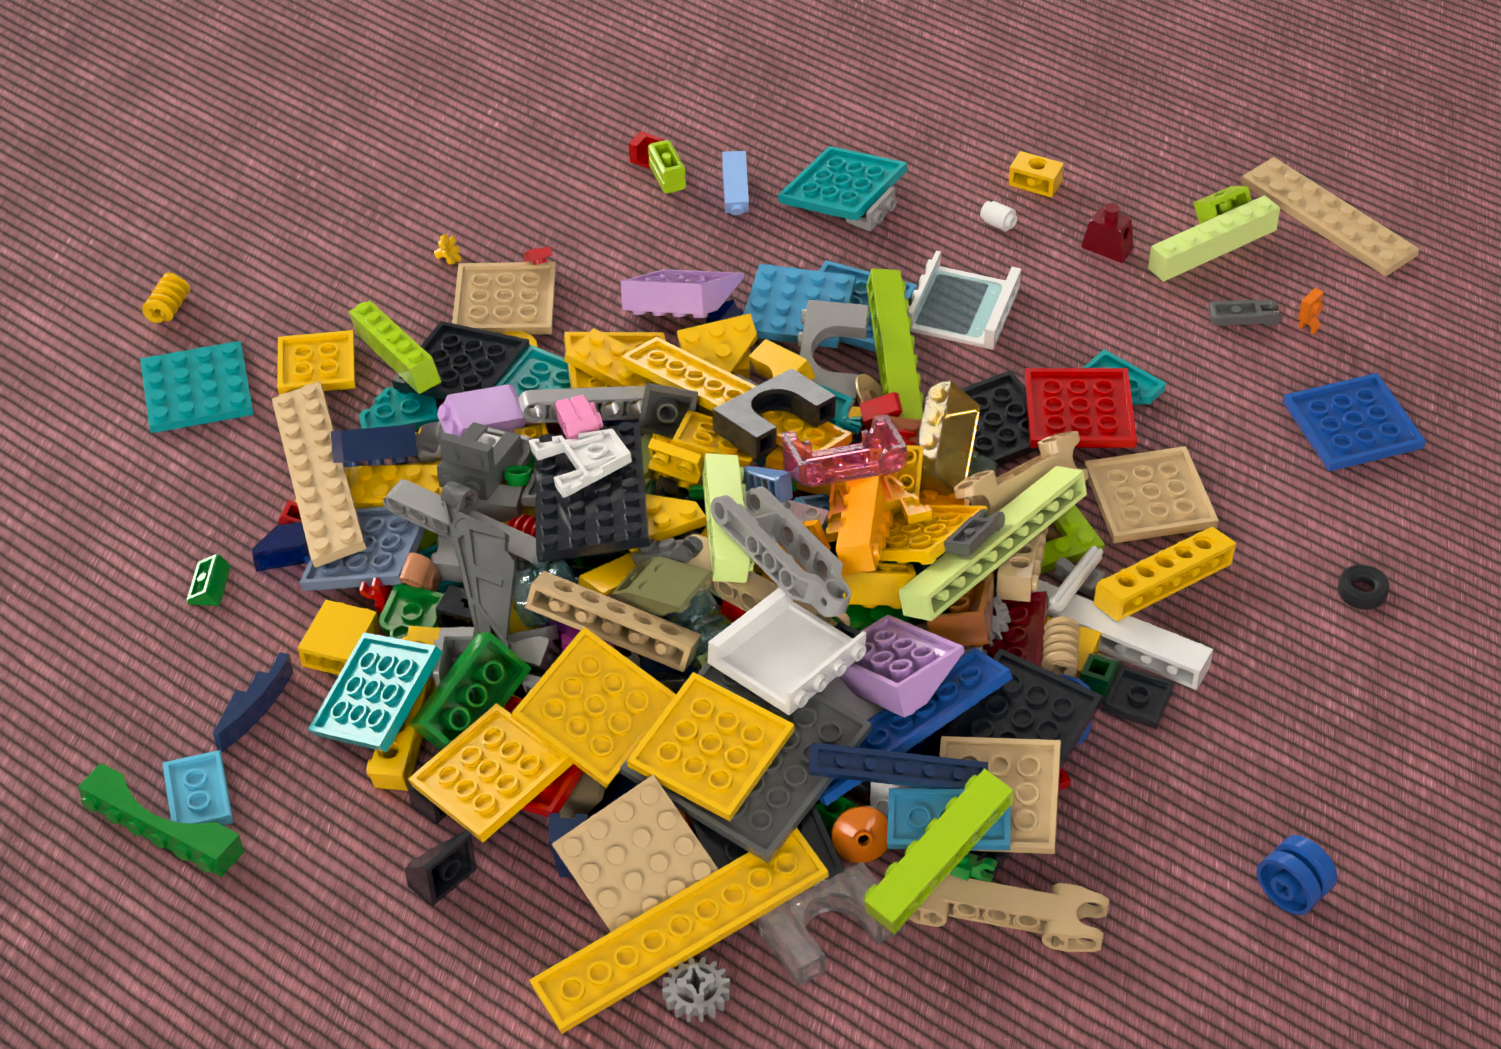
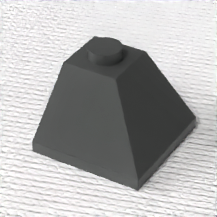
M646 383L638 421L641 434L652 435L655 433L667 438H673L687 411L695 412L698 392Z

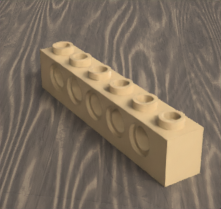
M1048 527L999 566L997 596L1001 599L1030 602L1032 591H1037L1038 579L1041 572V562H1043Z
M543 571L532 582L525 605L526 609L580 631L583 627H586L600 639L681 672H684L694 660L702 635L546 571Z

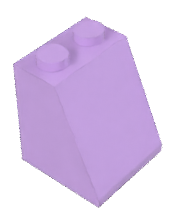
M509 384L447 395L437 413L444 432L459 437L465 433L473 422L486 425L488 428L514 433V429L523 428L527 422L518 404L519 397L513 385Z

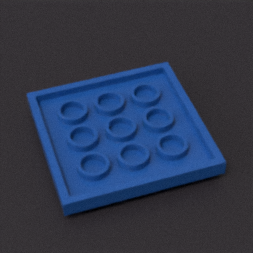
M1378 373L1284 395L1283 404L1328 471L1423 449L1426 440Z

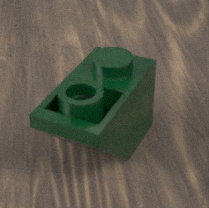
M1093 652L1089 654L1080 674V680L1088 685L1090 690L1103 695L1102 703H1104L1120 665H1123V660Z

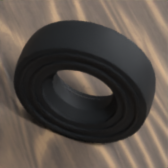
M1353 565L1342 572L1338 582V592L1342 600L1352 607L1373 609L1382 605L1386 600L1389 592V581L1382 571L1373 566ZM1358 581L1367 582L1374 587V590L1372 592H1361L1353 587V583Z

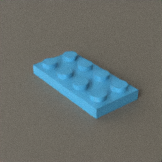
M889 788L888 849H907L911 842L914 840L919 841L925 834L927 825L934 818L939 819L945 812L948 802L954 796L959 797L965 789ZM1011 806L971 850L1011 849Z

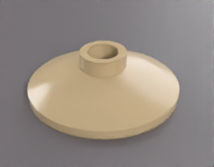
M861 374L856 378L855 386L859 404L882 396L881 386L867 374Z

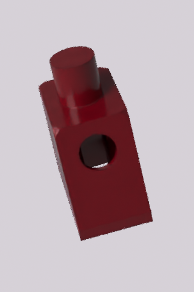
M1106 204L1105 208H1099L1090 219L1081 248L1123 263L1134 249L1132 220L1130 217L1119 213V206L1117 204Z

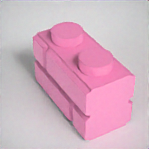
M584 395L572 397L571 400L566 398L556 401L555 408L558 423L567 439L579 438L578 433L598 431L600 428H603L601 415L599 412L597 413L594 402L589 403Z

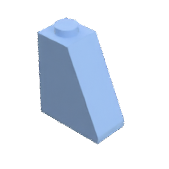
M746 151L722 152L725 214L741 215L749 213Z

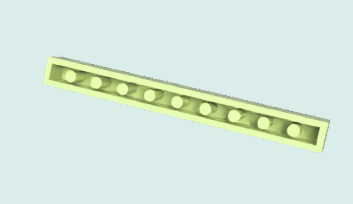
M1055 466L1000 510L1005 515L1003 528L1001 527L999 531H995L971 555L958 556L955 553H945L899 590L903 615L928 621L935 619L1085 497L1087 492L1084 471Z

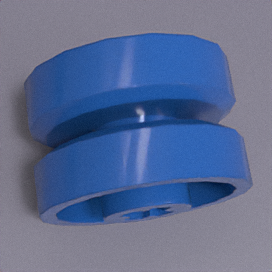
M1290 835L1284 839L1273 852L1258 864L1256 871L1258 882L1265 894L1274 904L1294 915H1305L1319 903L1322 897L1327 895L1336 886L1338 880L1336 867L1330 856L1318 844L1300 835Z

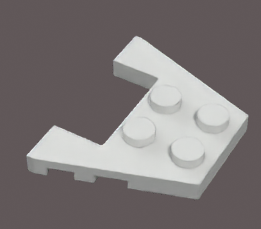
M613 429L578 433L579 438L566 440L562 435L554 436L551 442L540 443L539 439L529 440L530 450L537 460L565 453L577 470L554 477L555 487L561 496L565 498L632 462L630 451Z

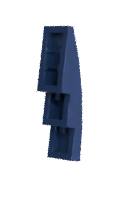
M279 652L268 673L257 671L247 692L235 690L213 731L217 751L221 750V752H224L245 735L265 715L280 696L294 673L290 654Z

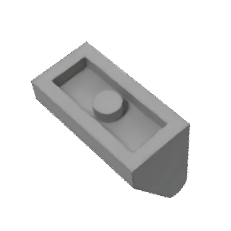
M541 636L510 643L511 651L525 663L548 670L562 653L550 639Z

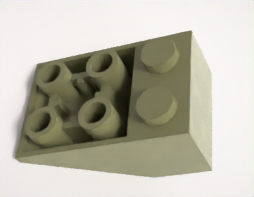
M655 556L641 560L609 596L652 615L663 617L668 613H681L690 606V600L694 595L705 589L707 586L706 582L713 573L707 569Z

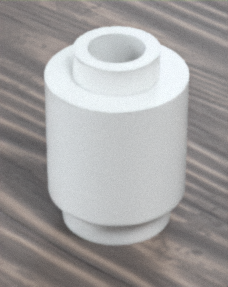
M987 201L980 212V217L985 223L1005 232L1012 229L1017 222L1015 209L996 201Z

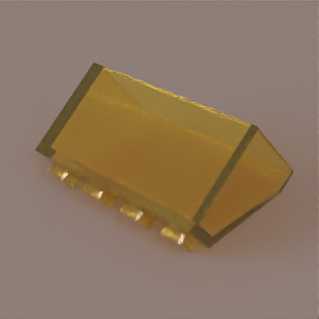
M951 380L935 384L927 394L917 446H924L920 492L923 490H933L938 495L948 496L949 494H955L954 487L966 479L968 475L980 405Z

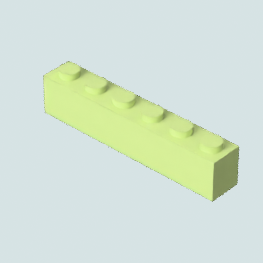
M1264 195L1154 244L1150 250L1148 269L1164 282L1277 230L1280 207Z
M705 454L702 479L711 572L713 573L712 581L746 583L748 571L753 572L754 561L715 522L711 514L712 500L724 495H728L737 504H741L746 509L743 501L746 485L742 484L744 468L739 466L738 455Z

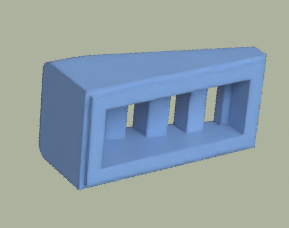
M754 466L744 467L746 491L760 487L759 478H761V487L767 489L768 481V490L781 503L793 498L791 472Z

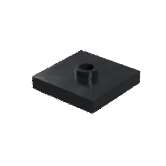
M1120 665L1103 703L1102 712L1157 729L1173 693L1175 682Z

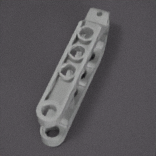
M760 486L746 491L744 496L746 509L741 504H737L728 495L716 497L712 500L711 514L715 522L791 599L811 604L825 617H834L846 613L851 590L841 577L843 563L768 489ZM776 542H778L789 553V555ZM793 559H795L807 572H805Z

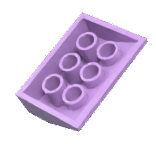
M663 269L621 280L622 310H630L634 315L647 314L648 311L652 312L653 316L667 315V313H672L673 317H684L687 314H693V318L708 317V313L717 311L743 280L744 273Z
M886 615L862 630L866 632L865 655L860 661H855L840 677L855 695L905 718L927 704L964 653V647L898 618Z

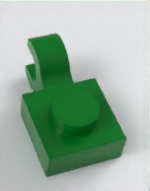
M968 853L949 875L966 881L973 877L981 881L992 882L994 875L986 872L984 869L994 871L998 862L992 858H983L977 861L978 855Z

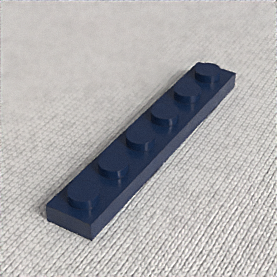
M814 742L810 745L809 775L929 789H965L966 783L973 775L978 776L984 768L988 771V762Z

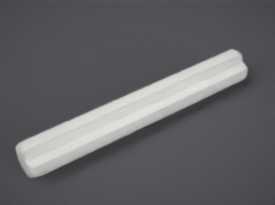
M1096 546L1089 548L1050 598L1048 606L1051 610L1061 612L1101 561L1102 554L1104 553L1101 548L1098 549Z

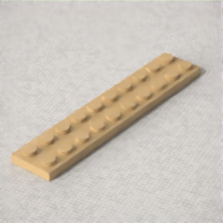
M321 382L308 384L300 389L272 398L314 567H319L367 549L346 470L343 468V463H333L330 431L335 430Z

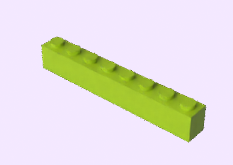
M871 268L866 287L882 396L892 392L899 393L903 410L899 417L927 421V414L922 410L923 392L919 391L921 377L920 373L916 372L917 354L913 353L915 340L914 336L910 334L912 321L911 317L907 315L909 302L904 297L906 283L901 278L900 270Z

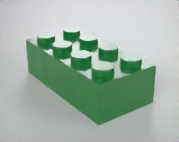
M490 632L477 633L409 725L441 751L496 703L504 707L532 668Z

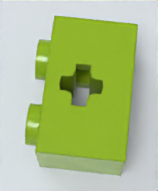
M1230 186L1193 203L1199 224L1244 205L1252 201L1248 186Z

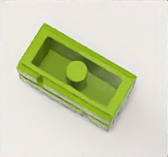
M665 140L650 144L648 146L649 166L662 191L667 194L684 190L686 188L685 167L671 141Z

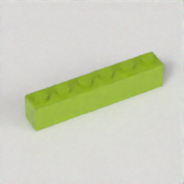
M370 300L362 302L354 309L348 311L357 335L418 394L441 383L433 358Z
M985 768L978 776L973 775L966 783L963 793L959 797L954 796L948 802L942 816L939 819L934 818L927 825L925 834L921 839L910 843L905 851V856L900 862H894L889 866L885 873V878L879 885L874 884L869 888L864 897L866 913L895 935L1014 803L1013 789Z

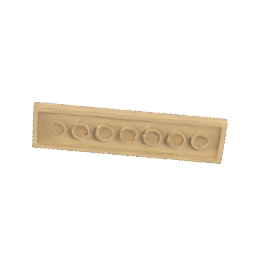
M1275 157L1242 176V185L1248 186L1250 190L1261 197L1265 195L1279 206L1281 210L1385 277L1418 256V247Z

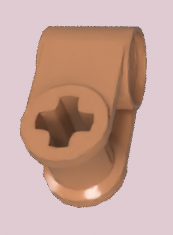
M408 553L399 580L407 586L436 592L440 584L441 573L429 558L417 553Z

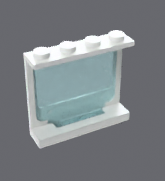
M936 250L933 259H929L927 262L926 274L921 275L919 289L914 290L911 306L908 307L907 315L911 317L912 321L910 332L994 350L1020 288L1021 268L1011 267L1007 279L1001 280L941 267V251Z

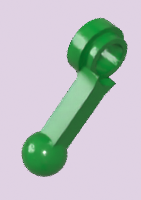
M532 455L530 462L526 466L512 465L504 469V479L507 480L508 485L520 487L528 484L535 469V456Z

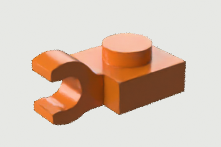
M1314 288L1301 301L1298 320H1300L1299 328L1303 329L1308 324L1311 327L1310 334L1312 335L1320 328L1317 316L1321 313L1324 306L1322 303L1324 292L1317 288Z

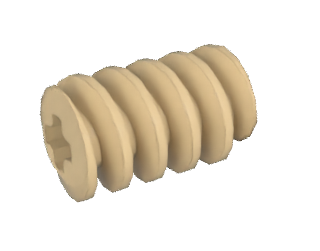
M1059 616L1046 622L1043 634L1042 668L1057 675H1069L1072 677L1077 675L1078 632L1080 626L1075 619Z

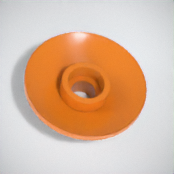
M855 806L847 809L836 819L832 828L831 837L835 850L841 857L854 863H866L877 859L888 848V819L881 811L870 806ZM860 836H868V839L866 841H858V838Z

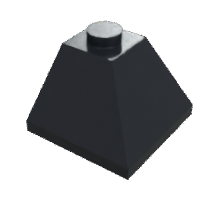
M466 830L427 850L420 857L414 858L405 868L408 887L432 907L477 870L471 833Z

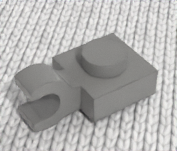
M1060 557L1055 564L1057 569L1053 576L1058 580L1064 581L1076 565ZM1095 568L1078 591L1091 597L1095 592L1097 583L1105 577V573Z

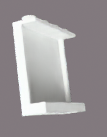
M779 587L709 641L707 663L787 715H790L796 709L804 707L808 700L817 692H822L834 678L840 677L851 664L863 658L866 652V632L862 631L854 639L794 603L793 599Z

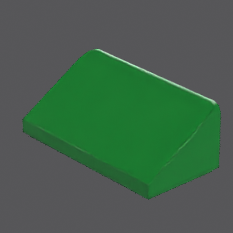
M215 554L197 563L186 601L187 604L207 606L221 604L231 568L230 564L221 555Z

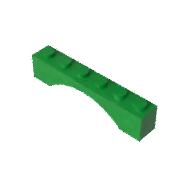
M100 763L78 786L81 803L88 811H96L104 815L111 823H119L125 826L132 834L144 836L151 840L158 848H166L174 852L179 859L183 861L189 860L197 864L206 873L212 872L222 877L244 853L240 835L217 822L203 824L180 823L164 819L149 812L131 795L124 774L103 763Z

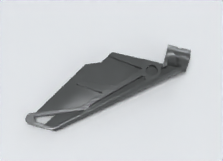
M456 481L447 482L441 492V505L446 510L476 634L490 632L492 634L493 629L502 643L511 650L508 632L516 562L508 553L509 535L468 516L478 502L476 490Z

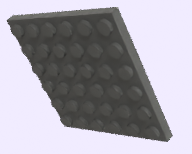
M706 663L698 675L793 723L795 731L731 821L718 816L665 786H661L676 808L769 863L834 779L809 775V753L812 742L859 747L871 732L872 724L819 693L812 696L804 707L798 708L790 715H787ZM627 760L620 767L621 774L637 784L648 778L629 768Z

